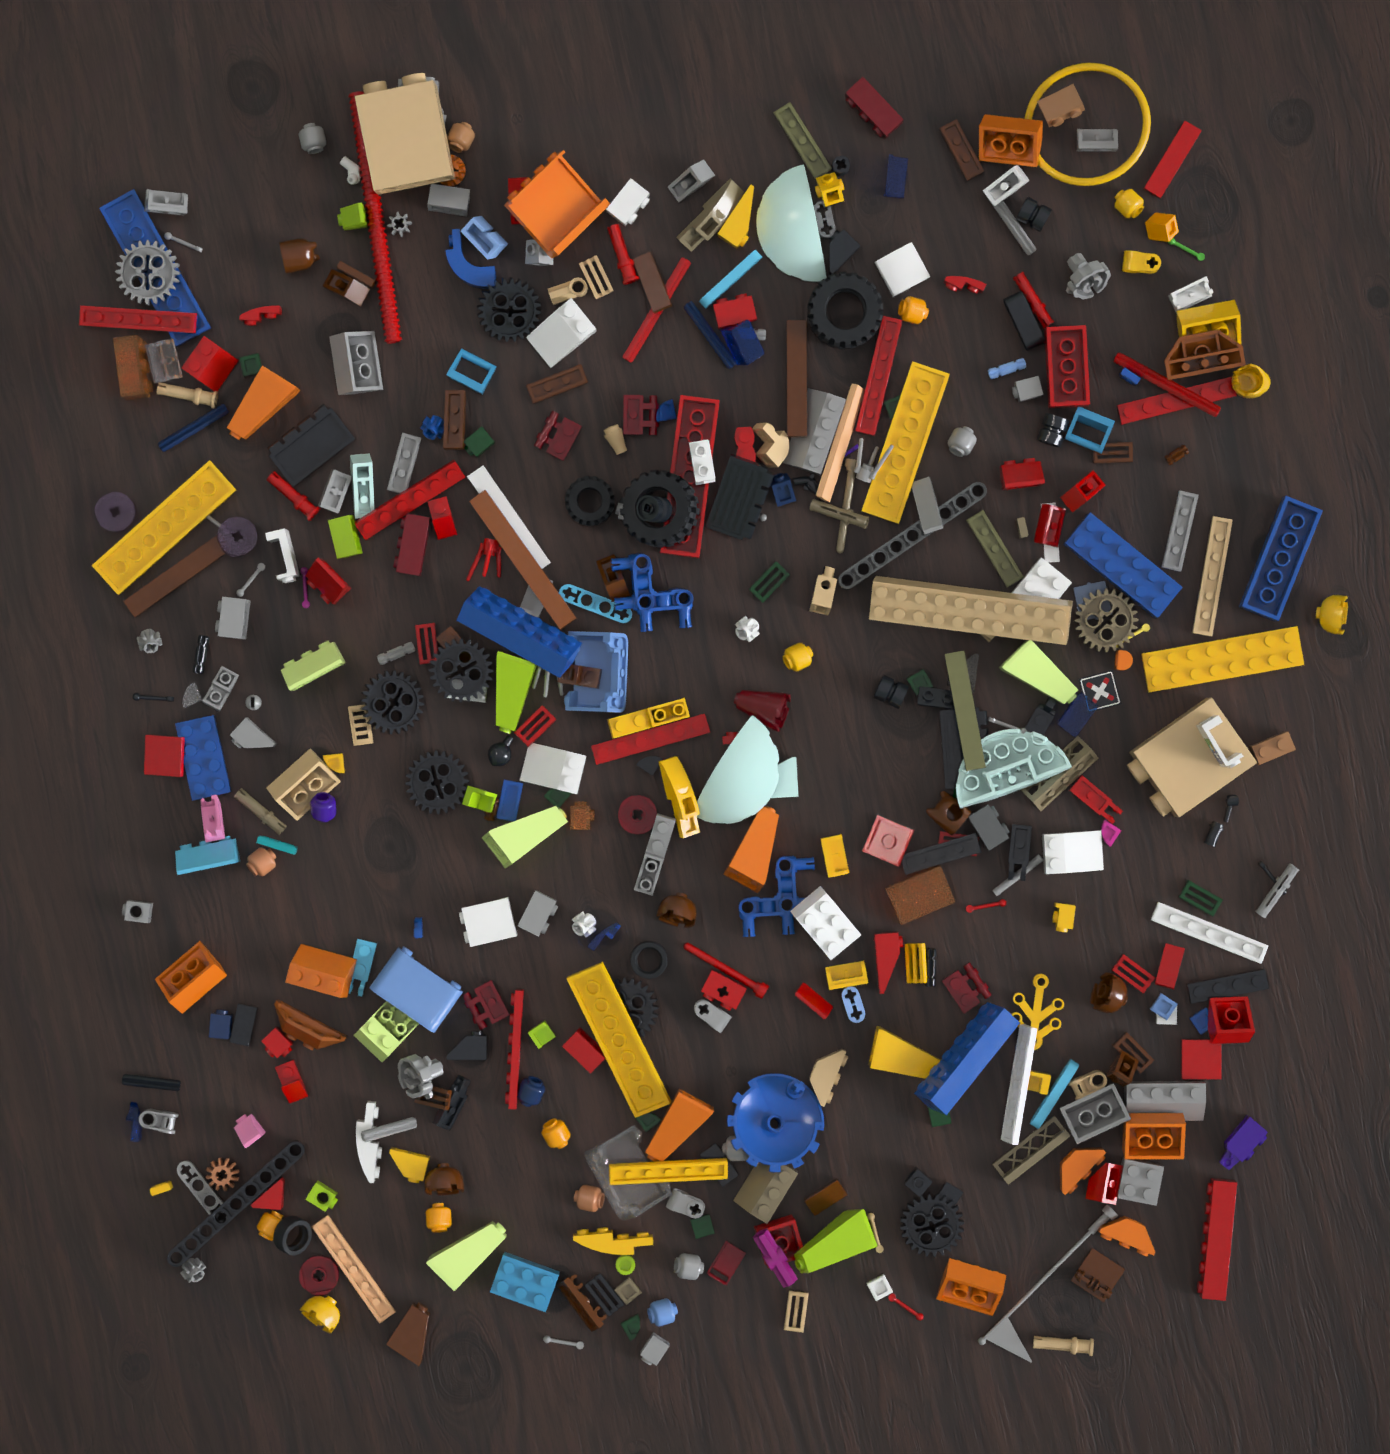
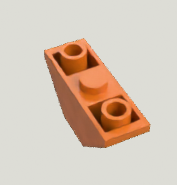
M1073 1148L1060 1162L1061 1192L1064 1195L1067 1193L1071 1194L1078 1187L1077 1183L1081 1178L1083 1180L1086 1179L1092 1172L1090 1169L1095 1164L1098 1166L1105 1159L1104 1155L1106 1152L1102 1148Z
M1123 1216L1105 1223L1098 1230L1102 1238L1109 1241L1112 1238L1119 1241V1245L1128 1249L1130 1246L1137 1248L1139 1254L1147 1257L1148 1254L1153 1256L1155 1254L1144 1224L1129 1217Z

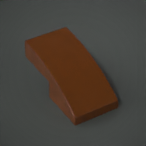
M571 664L560 678L558 677L557 682L599 689L602 669Z

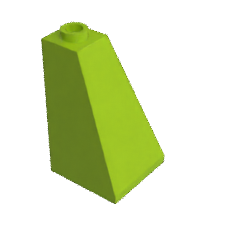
M498 651L496 662V726H500L499 731L510 734L511 730L516 731L537 665Z
M865 1210L843 1211L794 1254L796 1259L795 1265L800 1273H811L877 1247Z

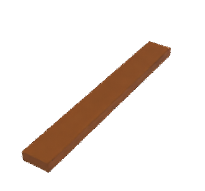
M484 490L469 501L559 629H563L574 621L577 617L488 492Z

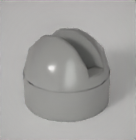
M249 695L246 698L245 704L248 709L257 710L261 707L262 701L257 695ZM251 697L255 698L254 707H251Z

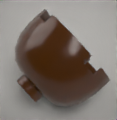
M678 892L676 895H669L661 901L656 917L659 916L660 921L678 927V923L685 924L684 928H690L695 925L697 916L696 906L692 900L687 898L686 894Z
M1104 973L1099 977L1102 979L1099 986L1095 983L1092 989L1090 1002L1094 1005L1093 1009L1097 1011L1114 1013L1127 1003V987L1118 976L1112 973Z
M448 1163L437 1164L438 1168L430 1170L426 1175L424 1184L425 1194L432 1195V1191L438 1193V1196L459 1194V1190L464 1192V1182L460 1171L449 1167Z

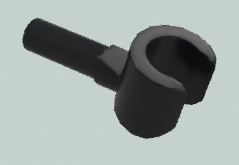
M1228 795L1226 798L1227 807L1223 820L1225 822L1229 821L1232 806H1238L1239 804L1237 795Z

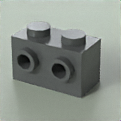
M989 804L971 813L968 817L987 850H991L1009 839L1007 834L1010 833L1005 823L1000 824L997 817L999 814L995 807H990Z

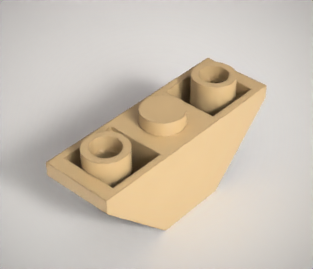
M844 1049L817 1059L810 1074V1082L820 1105L825 1107L826 1103L830 1104L833 1097L831 1089L833 1084H838L841 1076L838 1073L840 1066L844 1067L848 1059Z

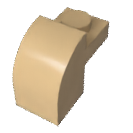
M756 423L752 429L764 442L756 453L757 457L769 468L779 467L789 452V439L786 432L775 431V428L769 423Z

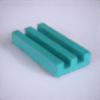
M263 835L258 836L256 842L293 855L297 853L298 849L295 845Z

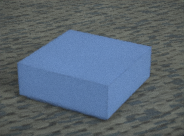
M1160 993L1150 1010L1168 1020L1178 1004Z

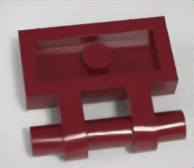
M624 395L623 435H643V427L649 428V435H657L659 422L656 421V414L659 403H657L656 395L649 396V403H643V395ZM643 410H649V421H643Z
M552 411L550 416L545 419L544 422L546 424L541 433H538L536 436L537 441L534 446L541 449L543 444L546 443L549 445L546 452L564 461L582 426L564 417L560 424L556 422L559 414ZM552 427L558 429L553 440L548 437Z
M970 962L963 966L967 972L963 976L959 970H956L941 980L963 1013H966L980 1003L976 997L978 994L981 993L985 999L991 996L986 982L983 983L978 975V970L973 968ZM972 979L977 988L971 990L966 982L967 980Z
M492 980L474 989L477 994L476 997L472 998L469 992L462 995L466 1008H469L474 1017L472 1019L473 1022L477 1023L480 1030L487 1027L484 1019L489 1017L491 1023L494 1024L510 1015ZM481 1002L486 1012L480 1014L476 1003Z

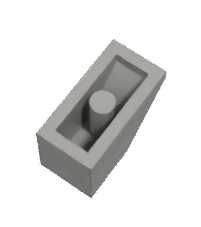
M703 159L690 166L668 188L679 203L704 186L715 174Z
M248 717L230 734L233 738L231 741L238 748L275 747L277 745Z

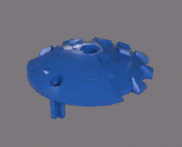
M765 1074L753 1078L747 1082L750 1089L743 1095L739 1092L735 1094L732 1102L737 1104L734 1115L727 1116V1127H733L735 1139L731 1140L733 1148L736 1151L741 1148L749 1156L746 1162L753 1167H756L758 1162L770 1166L769 1172H781L780 1166L791 1163L794 1169L804 1164L801 1158L808 1151L814 1154L820 1145L815 1142L817 1130L824 1131V1115L819 1100L807 1085L794 1077L784 1074ZM771 1119L778 1122L777 1129L770 1126Z

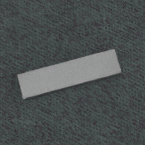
M1178 491L1161 568L1178 572L1182 571L1198 494Z

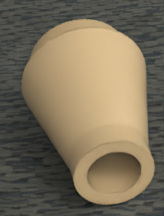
M618 424L603 430L605 433L604 437L612 446L616 455L627 451L622 428H619Z

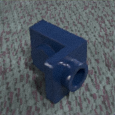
M775 474L771 488L777 507L796 501L788 474Z

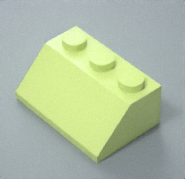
M328 640L320 644L317 651L312 652V650H309L301 655L302 659L296 662L292 659L283 664L285 668L281 669V672L290 691H295L346 663L335 642L330 643Z

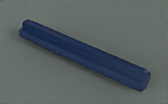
M692 301L685 304V311L728 369L736 365L735 359Z
M221 404L158 443L159 448L163 452L169 450L229 413L226 405Z

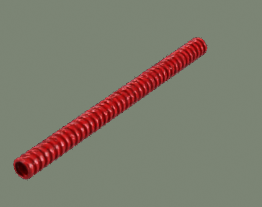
M358 91L350 93L348 97L351 98L349 104L352 105L350 110L353 111L351 116L354 118L352 122L355 124L353 129H355L354 135H356L355 141H357L355 145L358 147L356 151L359 153L357 158L360 159V162H358V165L361 166L359 171L362 172L360 174V177L363 179L361 183L364 185L362 190H364L363 196H365L364 202H366L365 208H367L366 214H368L366 219L369 221L367 226L370 227L368 229V232L371 233L369 238L372 240L370 245L373 246L371 251H373L372 257H374L373 263H375L374 269H376L375 275H377L375 280L378 282L376 287L379 288L377 293L380 294L378 299L381 300L379 306L382 307L380 312H382L381 318H383L382 324H384L383 330H385L384 336L386 337L384 341L386 343H397L402 340V337H400L401 331H399L400 325H398L399 319H397L399 314L396 312L398 307L395 306L397 301L394 300L396 295L393 294L395 288L392 287L394 282H392L393 276H391L392 270H390L391 264L388 257L390 253L387 251L389 247L386 245L388 240L385 239L387 233H384L386 227L383 226L385 221H383L384 215H382L381 196L373 190L355 96L362 95L364 92Z

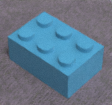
M504 1252L490 1293L546 1312L560 1271Z

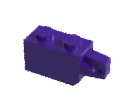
M1246 1115L1224 1141L1226 1151L1219 1163L1230 1170L1239 1161L1249 1160L1254 1154L1253 1149L1257 1145H1262L1267 1139L1266 1134L1268 1132L1250 1116Z

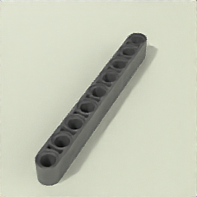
M975 482L939 506V512L942 508H946L950 512L948 519L941 518L942 524L945 525L983 499L987 493L986 486L981 482ZM974 486L982 488L983 493L980 497L973 495L972 489ZM958 497H963L966 500L964 508L956 505ZM917 521L841 573L838 577L839 586L845 590L851 589L933 532L924 534L921 521ZM913 530L917 533L916 541L908 540V531ZM892 542L900 543L901 550L899 552L891 550L890 545ZM876 553H882L885 556L883 563L878 564L875 562L874 556ZM860 564L868 566L869 571L867 574L862 575L858 572ZM844 575H849L852 578L850 586L842 584L841 579Z

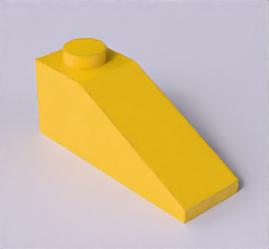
M753 185L749 186L717 234L719 238L736 249L739 246L743 247L749 239L747 234L754 191Z

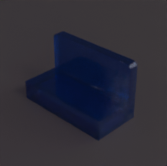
M889 154L884 197L904 198L908 158L893 157V154Z
M744 320L735 327H725L721 330L737 365H749L764 355V350L749 320Z
M1079 692L1056 724L1073 737H1076L1096 711L1098 705L1087 698L1082 692Z

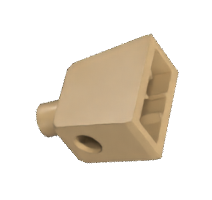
M824 566L822 575L817 576L809 609L810 612L829 615L837 579L833 578L834 568Z

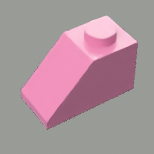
M244 1114L236 1120L237 1125L234 1129L245 1148L249 1147L266 1133L252 1114L248 1117Z

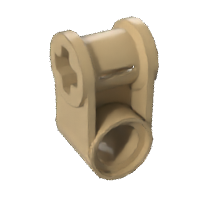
M1094 1070L1072 1079L1068 1085L1072 1087L1076 1095L1075 1100H1079L1104 1088L1107 1084V1078L1102 1071ZM1095 1075L1103 1077L1101 1084L1096 1085L1092 1082Z

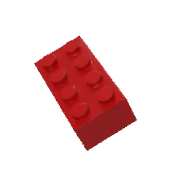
M1086 325L1046 327L1044 335L1048 408L1089 406L1090 390Z

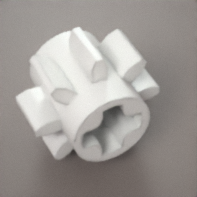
M744 616L735 624L737 627L736 635L741 640L747 639L750 642L760 634L758 632L759 624L753 618L748 619Z
M581 912L572 919L574 922L572 929L577 935H584L586 938L596 931L594 927L596 920L593 915Z

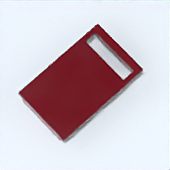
M725 1241L706 1274L727 1286L746 1252ZM712 1268L728 1277V1280H722L712 1274L710 1270Z

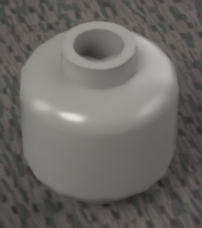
M315 123L304 125V128L298 134L301 148L307 151L308 154L322 152L327 143L323 128L315 126Z
M966 426L955 428L948 440L950 452L959 457L969 455L977 441L976 436L973 434L974 431Z
M729 1136L726 1143H723V1154L727 1155L729 1161H746L749 1156L741 1148L736 1151L731 1144V1140L735 1139V1136Z
M682 1253L679 1257H676L674 1273H677L680 1279L696 1280L700 1274H703L704 1263L701 1262L698 1255Z

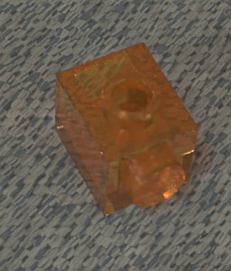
M575 802V805L570 806V830H590L591 821L595 820V811L591 810V805H587V802Z

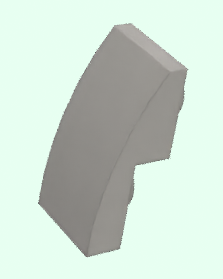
M221 666L202 703L220 712L239 675Z

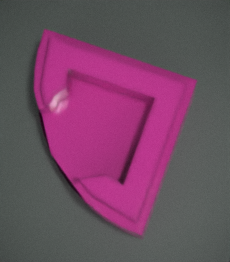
M1104 819L1101 826V835L1104 842L1111 847L1121 830Z

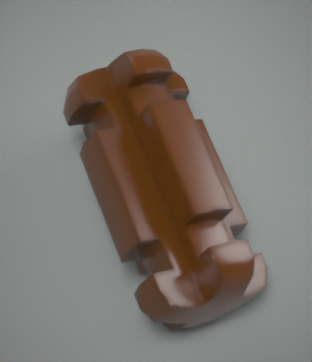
M1182 445L1181 448H1177L1169 453V456L1166 455L1165 460L1169 465H1172L1173 462L1183 458L1185 454H1189V451L1185 445Z
M498 798L495 800L492 812H485V820H495L494 816H496L498 809Z

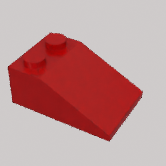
M319 557L305 575L308 578L306 582L314 590L318 588L322 592L320 597L327 604L331 602L335 605L351 589L333 568Z

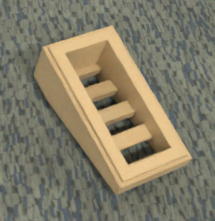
M365 705L348 707L354 746L374 743L371 724H367L370 718L363 717V715L354 716V712L358 711L367 713L366 710H360ZM366 719V723L355 724V720ZM367 726L366 731L356 732V728ZM368 734V738L357 740L358 735Z

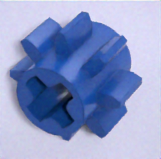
M434 415L431 418L426 416L420 427L423 430V435L431 440H434L436 437L441 439L444 434L443 419Z

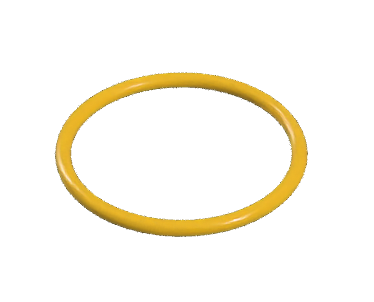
M1080 63L1055 72L1037 88L1029 101L1025 119L1033 118L1037 101H1039L1043 93L1053 83L1069 74L1081 71H1099L1123 81L1135 94L1143 116L1141 138L1135 151L1125 163L1114 171L1102 176L1077 178L1058 172L1039 155L1038 166L1051 177L1071 185L1093 186L1119 177L1134 165L1147 144L1150 134L1151 116L1142 90L1127 74L1105 64Z

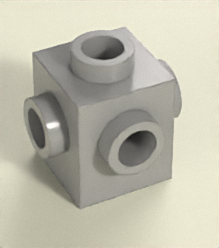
M526 240L525 264L535 266L553 265V258L551 259L535 240Z

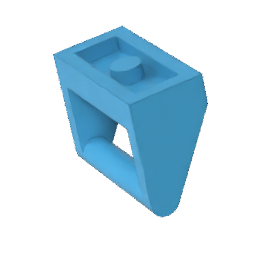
M461 348L446 375L483 395L497 366ZM461 358L489 371L482 384L455 371Z
M1078 406L1065 439L1102 454L1115 421ZM1078 421L1105 432L1106 434L1101 445L1072 434L1076 422Z

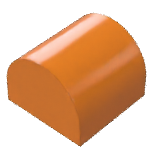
M1117 650L1114 669L1127 670L1133 663L1132 655L1128 651Z

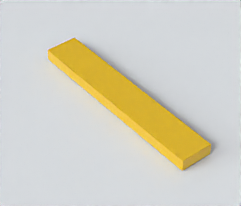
M727 1158L609 1164V1185L728 1179Z

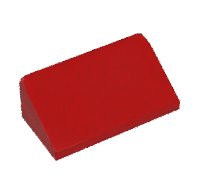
M1042 504L1034 539L1035 543L1058 547L1066 511L1065 508Z
M802 983L794 992L797 998L823 1019H826L833 1009L829 1002L806 983Z

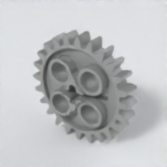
M149 240L146 241V245L139 241V247L131 244V251L125 248L124 250L127 255H120L123 262L116 263L121 269L115 271V273L121 275L116 281L123 282L119 288H126L124 295L131 294L130 299L132 301L138 297L139 304L144 299L147 305L150 304V300L157 304V298L165 301V294L171 297L172 295L169 290H176L173 283L180 282L175 276L181 274L175 270L180 264L173 263L177 257H170L172 251L170 249L165 251L166 246L164 244L158 248L157 241L152 246ZM147 255H150L149 269L153 271L149 274V290H146L147 276L143 274L147 271ZM139 257L142 258L143 264L140 267H134V260ZM156 258H162V266L158 268L154 267V260ZM138 277L142 278V285L134 287L133 281ZM156 278H162V285L157 288L154 287L153 281Z

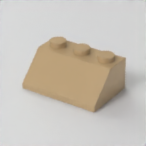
M310 748L266 789L274 800L298 821L311 809L310 801L317 793H329L341 781Z

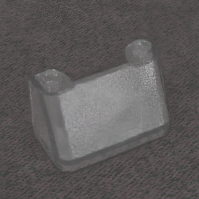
M635 1125L585 1151L584 1154L612 1208L621 1220L635 1218L672 1195L668 1182L609 1185V1164L648 1162L638 1145L641 1143L642 1134Z

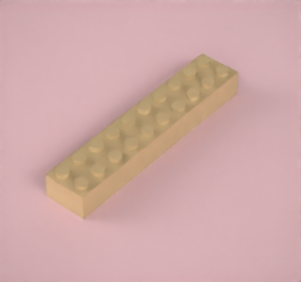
M876 576L872 585L869 620L1066 645L1069 636L1073 601Z

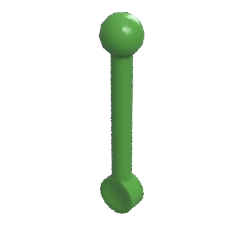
M1174 238L1168 242V244H1174L1196 256L1198 261L1205 259L1203 253H1197L1176 242Z

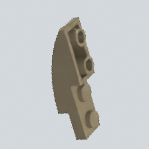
M730 178L703 205L704 210L677 236V239L691 252L704 239L708 241L728 219L744 191Z

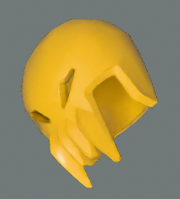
M1248 364L1233 371L1232 388L1243 398L1259 397L1267 392L1270 387L1269 375L1257 365Z

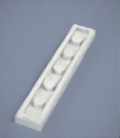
M484 465L468 475V479L479 494L484 490L488 492L540 567L543 569L551 562Z
M1157 902L1151 920L1260 964H1262L1268 949L1266 944L1160 902Z
M1020 1024L1001 1134V1140L1012 1145H1018L1037 1034V1028L1026 1024Z

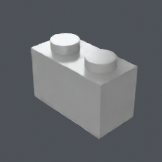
M535 890L518 927L538 937L540 933L545 934L549 923L546 921L550 915L554 916L558 908L555 905L557 900Z

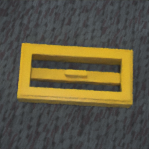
M925 943L905 944L907 983H927ZM917 947L919 948V959L917 956ZM919 966H920V979H919V975H918V967H919Z

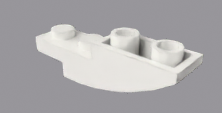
M376 1101L367 1102L365 1120L358 1119L356 1122L358 1156L369 1183H374L375 1178L379 1179L380 1167L377 1166V1159H381L382 1147H379L378 1141H362L361 1132L376 1127L373 1126L374 1118L378 1119L379 1113Z

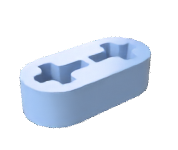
M854 986L845 987L841 995L847 1016L852 1022L859 1023L865 1018V1010L860 994ZM851 989L852 992H856V995L853 996L854 1003H851L849 998H845V995L848 994L847 990ZM856 1005L858 1011H862L859 1019H856L855 1016L851 1017L853 1013L852 1006Z

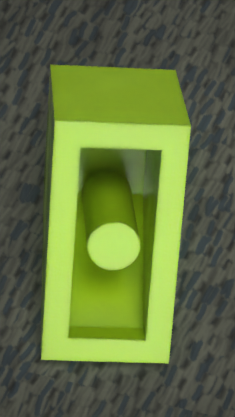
M362 202L340 208L341 214H337L339 226H343L344 231L368 227L366 210Z

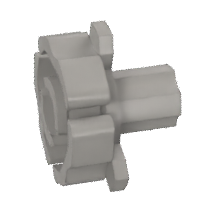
M1076 253L1067 261L1073 274L1070 276L1071 281L1067 284L1066 292L1082 300L1094 296L1090 287H1093L1096 293H1100L1107 286V282L1111 277L1107 265L1104 262L1100 263L1098 260L1088 263L1081 253Z
M416 1054L400 1059L398 1063V1079L402 1089L409 1088L406 1090V1094L411 1098L423 1095L426 1099L432 1098V1079L443 1075L441 1061L437 1059L431 1060L428 1056L421 1058Z

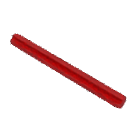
M682 257L665 284L670 299L691 265V262L686 258ZM652 308L650 309L623 355L626 361L630 363L634 361L663 310L654 314Z
M1120 352L1116 354L1114 363L1127 368L1134 374L1213 417L1219 414L1220 406L1172 380H1167L1165 376Z

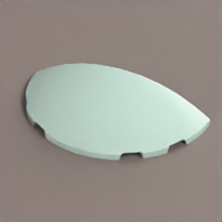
M803 164L782 173L766 189L757 211V235L766 256L783 273L800 278L803 281L820 282L826 279L827 276L814 206Z
M753 715L734 738L703 788L697 801L700 812L699 815H696L697 818L711 823L731 824L740 822L759 812L772 797L779 778L777 773L779 754L776 745L773 744L769 736L770 732Z
M1020 729L1001 730L981 739L986 768L966 771L963 759L956 783L957 801L960 808L989 801L1039 783L1072 768L1060 747L1055 746L1047 737L1036 732L1026 731L1023 734Z

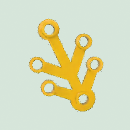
M1042 973L1036 974L1032 980L1033 985L1036 987L1033 1010L1025 1001V996L1022 993L1018 992L1013 995V1002L1024 1011L1031 1021V1026L1037 1028V1041L1034 1050L1041 1047L1043 1037L1052 1030H1057L1061 1027V1021L1056 1017L1051 1018L1049 1024L1038 1031L1039 1023L1054 1011L1061 1010L1064 1007L1063 1000L1055 998L1048 1007L1041 1011L1044 989L1049 984L1048 977ZM1043 978L1045 983L1038 985V979ZM1017 995L1022 996L1021 1002L1015 1001ZM1057 1000L1061 1001V1006L1059 1008H1056L1054 1006V1003ZM1013 1012L1011 1014L1012 1016L1019 1015L1020 1024H1024V1022L1022 1021V1015L1020 1013ZM1057 1020L1059 1025L1053 1027L1052 1021Z

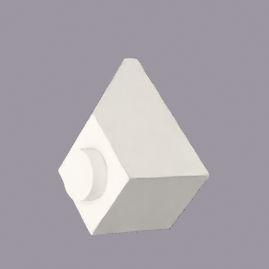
M1016 165L985 188L983 192L992 204L996 206L1030 180L1019 165Z

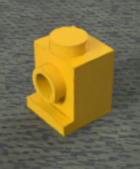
M1054 902V907H1057V911L1053 912L1052 922L1055 923L1056 931L1067 932L1068 929H1073L1076 906Z

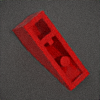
M898 932L874 934L880 994H884L900 954V948L903 947V938L899 936Z

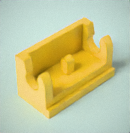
M842 834L820 838L828 878L848 874L849 869Z
M864 961L825 967L829 990L868 983Z

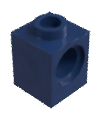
M216 1009V1012L211 1013L209 1038L230 1039L233 1014H228V1010Z

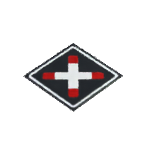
M1113 670L1079 679L1087 713L1122 704Z

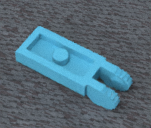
M357 939L353 955L357 962L349 994L353 989L354 979L361 980L358 996H363L377 943Z

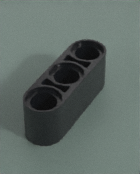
M1019 291L1004 298V305L1026 351L1045 343L1043 334L1023 292Z

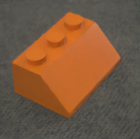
M985 114L979 125V161L1037 167L1042 143L1043 121Z
M199 941L156 977L155 980L168 1002L183 1014L224 979L227 974L210 951Z
M301 944L290 963L285 983L339 998L348 997L357 959Z
M949 1258L936 1299L993 1316L1003 1295L1006 1275Z

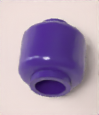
M317 793L310 801L311 815L315 820L328 822L336 816V800L329 793Z

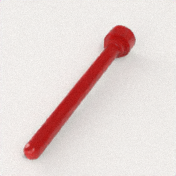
M690 943L684 944L683 947L686 951L753 989L755 996L762 999L768 990L769 985L766 983H756Z

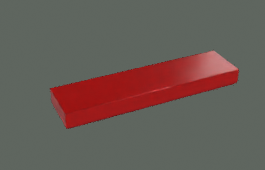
M1187 121L1183 122L1143 188L1144 190L1161 199L1202 130Z

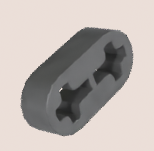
M819 201L814 205L819 236L829 239L835 233L831 206L825 207L823 201ZM820 205L828 209L825 211V218L823 219L821 213L816 211ZM824 221L827 222L828 227L832 228L828 235L825 232H821V229L824 228Z

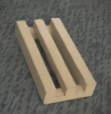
M597 255L579 263L596 300L614 292ZM594 261L608 287L606 291L592 265ZM586 265L589 266L601 291L599 294L585 268Z
M789 1290L784 1330L804 1332L808 1292ZM792 1296H796L791 1327L789 1326ZM800 1297H804L800 1328H798L796 1324Z

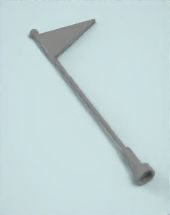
M1108 1204L1102 1209L1104 1213L1088 1228L1089 1231L984 1337L978 1339L980 1345H984L986 1340H989L1032 1363L1008 1317L1091 1234L1094 1235L1109 1219L1113 1221L1118 1216Z

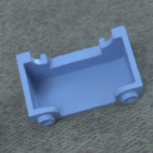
M568 631V636H573L582 643L575 658V665L602 669L599 689L574 685V691H569L564 698L565 710L623 712L626 707L627 635L612 632Z
M403 946L401 949L398 947L369 988L420 1025L435 1033L463 993L460 990L462 986L453 980L451 982L443 980L417 962L411 956L413 952Z

